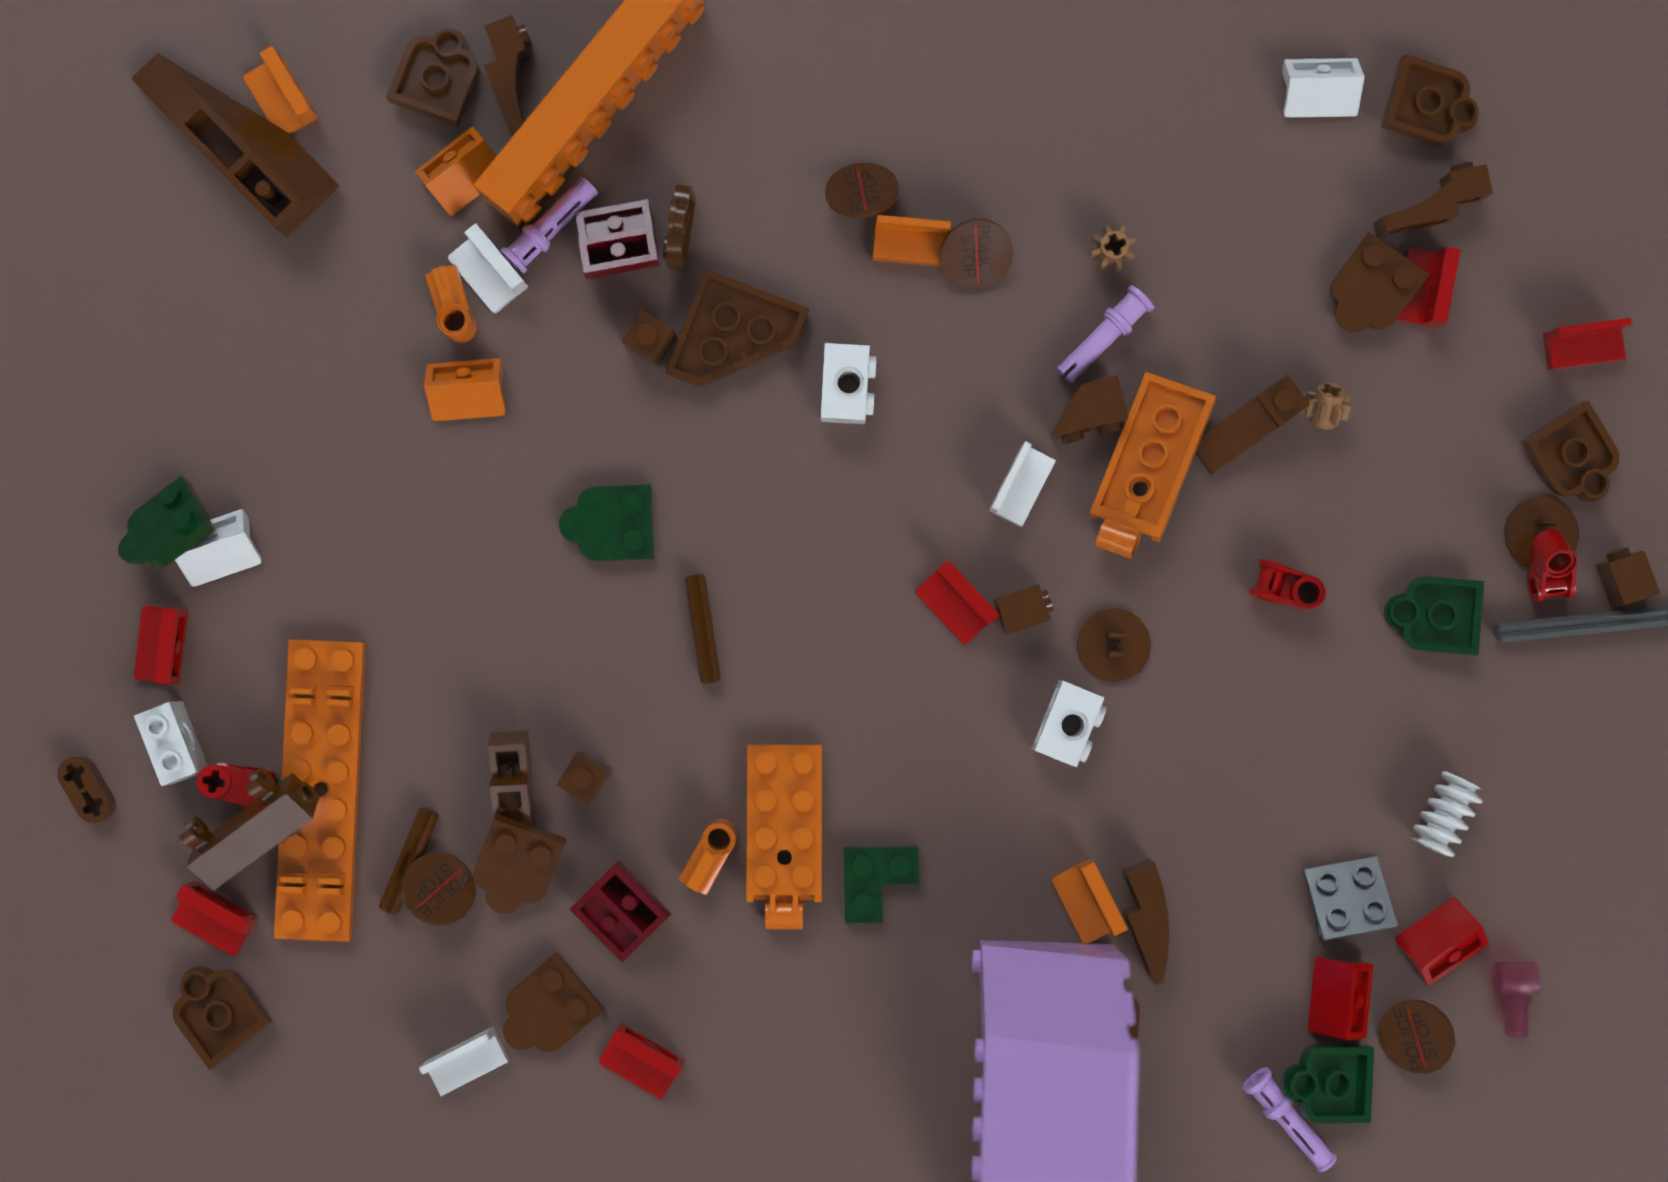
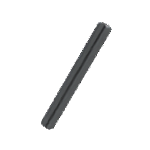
M1668 606L1501 622L1495 624V637L1497 642L1504 643L1668 626Z

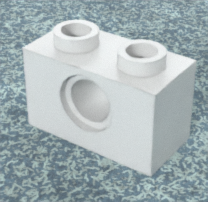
M825 343L821 422L865 424L866 415H873L874 393H867L868 378H875L876 356H869V345ZM851 375L857 378L860 384L859 388L853 393L841 391L838 382L843 376Z
M1059 680L1031 749L1077 768L1079 761L1085 762L1091 751L1093 742L1088 740L1093 726L1099 728L1105 716L1107 707L1102 705L1104 697ZM1074 714L1080 720V729L1076 734L1068 736L1062 730V721L1067 715Z
M183 701L167 702L134 716L161 786L176 784L196 776L204 767L208 766Z

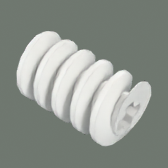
M1442 771L1441 777L1448 786L1435 785L1434 790L1441 799L1428 798L1427 803L1434 812L1422 811L1420 813V817L1427 825L1415 824L1413 830L1420 836V839H1411L1444 856L1454 857L1455 853L1447 845L1448 843L1461 844L1462 840L1454 831L1456 829L1468 831L1469 826L1461 818L1462 816L1475 817L1476 813L1468 805L1469 803L1482 804L1483 800L1475 793L1476 789H1482L1459 776Z

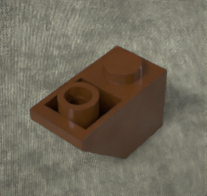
M1115 375L1081 384L1076 389L1051 431L1052 441L1062 439L1063 444H1069L1085 439L1083 434L1085 432L1098 430L1099 435H1104L1121 430L1119 424L1124 423L1129 418L1118 376Z

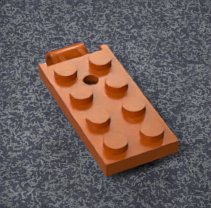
M1145 372L1129 412V419L1125 422L1090 510V518L1095 520L1098 517L1104 519L1096 539V547L1132 559L1142 534L1152 537V541L1160 543L1217 400L1215 395ZM1137 483L1147 485L1148 490L1145 495L1137 496L1134 494L1133 489Z
M747 745L746 902L766 900L765 929L803 930V900L822 902V745ZM782 850H787L791 853L792 859L787 865H781L777 861V855Z

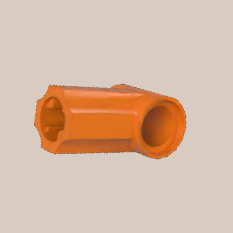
M443 265L431 269L429 273L425 274L437 313L436 319L439 329L453 342L466 343L472 340L478 329L477 321L471 313L457 266ZM456 316H465L462 328L457 331H451L450 323L452 319Z
M721 818L715 819L708 824L678 878L685 886L696 892L708 894L737 841V829L731 821ZM719 828L725 830L730 836V842L725 846L713 844L710 839V832Z

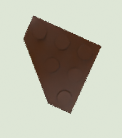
M705 269L665 373L701 388L791 348L797 344L809 313V308Z

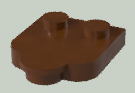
M442 29L434 37L418 36L413 38L406 46L386 98L388 102L459 126L479 74L476 58L468 50L467 41L462 33L454 29Z
M1408 54L1403 55L1399 60L1381 128L1432 145H1442L1455 138L1458 133L1470 130L1478 120L1479 110L1476 102L1469 98L1470 84L1468 79L1457 70Z
M677 184L674 197L670 201L663 258L667 259L671 270H686L696 202L692 186Z
M1368 232L1330 285L1331 298L1337 304L1335 318L1338 325L1349 332H1358L1367 326L1376 330L1388 328L1399 317L1430 274Z
M1589 401L1580 402L1521 440L1547 486L1554 494L1568 497L1576 496L1585 502H1595L1603 498L1610 486L1608 475L1618 466L1619 451Z
M495 813L474 869L476 883L486 890L485 899L488 906L495 912L507 914L517 910L522 903L532 904L540 901L547 892L567 838Z
M556 952L508 994L505 1006L510 1017L504 1024V1038L511 1047L518 1050H525L535 1046L541 1051L552 1052L562 1047L603 1012L605 1008L561 955Z
M198 966L189 969L181 979L180 990L183 996L174 1005L173 1019L209 1070L216 1068L273 1022L241 976L233 970L212 971L208 967Z

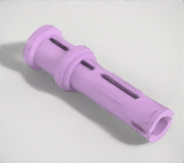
M581 176L533 225L530 223L522 228L523 233L508 248L502 247L499 250L500 253L517 271L524 275L527 272L526 266L541 251L546 253L551 245L549 241L572 220L575 212H579L598 194L597 190L588 180Z
M1130 285L1127 288L1128 294L1114 308H1108L1103 315L1105 320L1056 367V370L1063 376L1071 366H1075L1065 378L1069 383L1074 384L1079 376L1120 335H1129L1132 332V325L1146 311L1152 312L1155 309L1149 298L1137 287Z
M1264 1067L1254 1072L1244 1082L1242 1086L1243 1091L1246 1094H1252L1264 1108L1263 1114L1266 1118L1276 1120L1293 1142L1313 1163L1318 1172H1324L1332 1167L1337 1160L1336 1154L1328 1148L1314 1129L1293 1106L1294 1101L1284 1095L1282 1089L1271 1077L1272 1071L1268 1067Z

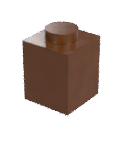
M641 310L622 343L627 350L658 367L676 338V334L671 327Z
M1629 547L1621 548L1607 553V561L1596 564L1611 606H1625L1660 593L1645 551L1630 552Z
M1039 584L993 599L1004 634H1010L1049 621L1051 619L1048 612L1054 611L1048 591H1041Z
M579 751L573 756L557 786L589 805L596 799L612 769L586 753Z

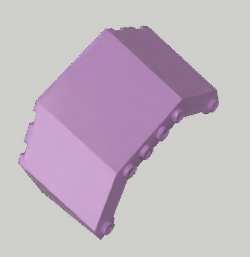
M979 940V950H972V972L979 973L982 1028V1039H975V1062H981V1078H974V1102H980V1117H973L972 1136L973 1141H979V1156H972V1180H977V1182H1135L1138 1046L1137 1039H1131V1034H1128L1127 1025H1134L1135 1022L1132 992H1127L1123 985L1124 978L1129 979L1130 977L1129 960L1113 944Z

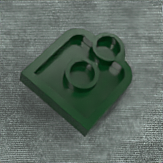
M181 475L130 516L127 523L128 533L121 539L118 546V554L121 559L127 563L143 564L147 562L154 568H163L215 530L188 480Z
M652 485L596 486L585 489L578 497L577 506L570 507L562 513L559 520L561 534L568 541L578 543L581 553L592 561L654 559Z
M1430 576L1418 577L1407 585L1404 594H1397L1387 601L1384 607L1385 620L1392 628L1401 631L1404 643L1413 650L1479 656L1484 581Z
M1325 1044L1307 1047L1302 1052L1299 1063L1289 1066L1282 1075L1281 1088L1284 1095L1288 1099L1297 1102L1298 1110L1304 1118L1315 1123H1371L1374 1047L1369 1045Z

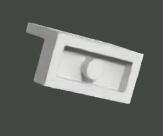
M1358 58L1284 59L1282 74L1287 87L1283 109L1285 117H1351L1358 114L1365 78Z
M475 223L464 232L469 239L448 256V260L452 265L457 266L459 273L493 313H497L527 289L528 285Z
M1027 441L1021 445L988 510L1020 527L1023 526L1056 462L1055 459L1031 448L1032 444Z
M243 509L211 519L210 521L215 530L175 560L191 586L196 587L261 564V555L250 538L249 518Z
M494 1026L426 1060L419 1067L422 1075L429 1072L440 1096H443L507 1063L510 1058Z

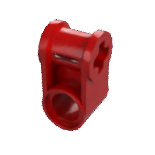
M1556 529L1542 531L1536 535L1531 544L1527 589L1534 603L1542 602L1547 597L1561 595L1565 598H1572L1576 592L1575 578L1578 557L1563 534Z
M1259 560L1258 565L1261 569L1255 588L1249 591L1250 596L1302 611L1317 608L1324 602L1326 588L1324 583L1317 577L1293 570L1286 565L1274 561ZM1302 583L1309 584L1314 590V598L1309 604L1302 602L1298 597V588Z
M229 763L209 765L199 772L197 787L205 797L247 807L256 799L245 788L252 782L249 778L250 775L259 768ZM267 770L272 776V778L275 780L276 773ZM219 774V778L225 780V785L217 787V783L211 781V776Z

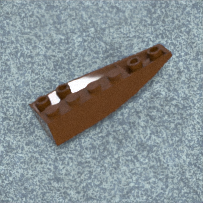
M159 53L131 78L274 228L286 237L340 186L285 130Z

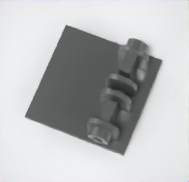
M1377 856L1304 869L1318 919L1315 921L1317 935H1322L1324 941L1398 927Z

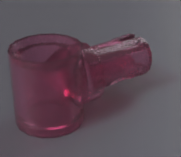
M1535 961L1495 962L1492 969V980L1495 993L1501 996V1001L1505 1002V1034L1512 1037H1526L1529 1035L1528 1003L1532 1002V995H1537L1540 991L1541 980L1538 965Z

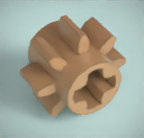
M1107 224L1103 228V238L1099 235H1093L1091 241L1098 246L1097 249L1090 253L1089 257H1098L1099 261L1102 262L1100 265L1101 271L1107 265H1113L1116 272H1119L1122 269V259L1128 262L1134 259L1135 256L1128 249L1135 244L1136 239H1128L1124 234L1125 226H1122L1119 231H1112L1109 224ZM1109 241H1111L1113 246L1120 247L1116 256L1112 250H1105Z
M1322 383L1317 386L1316 392L1307 391L1305 399L1310 405L1306 408L1305 416L1310 417L1309 421L1311 424L1318 428L1333 429L1338 426L1339 420L1348 421L1352 405L1349 404L1350 396L1345 395L1346 391L1344 388L1337 384Z

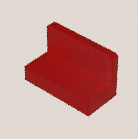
M1447 246L1439 252L1413 247L1407 249L1405 257L1430 275L1396 319L1397 321L1438 328L1448 322L1461 249Z
M1631 318L1563 326L1544 333L1543 340L1548 370L1616 362L1626 359L1622 329L1632 326Z
M949 560L915 591L917 596L962 644H967L984 627L992 623L999 616L998 612Z
M146 605L142 607L134 667L135 679L161 684H180L189 610Z
M195 881L182 885L175 897L180 903L171 917V921L174 924L231 956L239 953L258 919V916Z
M1456 897L1450 898L1395 937L1397 945L1411 959L1419 977L1428 987L1489 945L1483 926Z
M1325 957L1315 958L1308 1018V1030L1310 1032L1343 1040L1366 1038L1373 963L1363 961L1344 962Z
M620 1023L599 1059V1063L659 1099L664 1098L685 1062L683 1058L623 1023Z

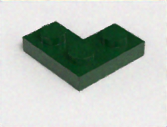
M918 845L843 847L845 924L883 923L882 885L919 884Z

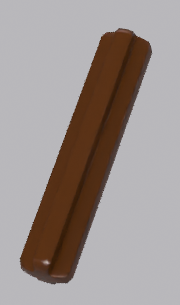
M703 574L689 575L685 578L700 681L702 684L716 683L720 681V671L706 579Z
M422 807L418 810L379 903V908L384 912L395 915L401 909L404 902L401 891L404 873L414 860L423 856L439 818V813L430 808Z

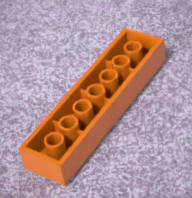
M624 0L473 184L485 202L519 229L524 223H532L541 211L542 207L539 206L548 194L553 196L562 187L565 181L563 176L571 166L577 167L584 160L588 153L586 147L595 137L599 139L607 132L612 123L610 118L617 109L624 110L630 104L635 95L633 91L641 80L646 82L652 77L658 67L656 62L665 51L670 53L678 45L682 37L680 32L688 23L693 25L700 18L705 9L703 6L705 1Z

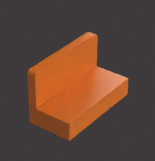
M272 45L261 51L259 54L265 63L246 73L243 79L268 121L291 135L319 117L281 54Z
M472 126L419 167L415 173L450 216H453L480 195L473 184L496 158V154Z
M877 215L873 261L942 267L940 261L941 244L951 230V222Z
M501 358L427 364L424 389L432 420L447 421L504 416L506 406L502 392L503 366Z
M1089 858L1051 878V882L1083 944H1089L1109 933L1116 936L1128 930L1093 860Z

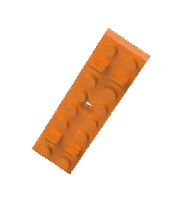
M288 639L282 780L293 773L302 782L311 785L314 791L316 784L319 782L326 784L328 792L323 797L318 796L319 800L313 819L278 844L274 939L343 942L352 940L366 642Z

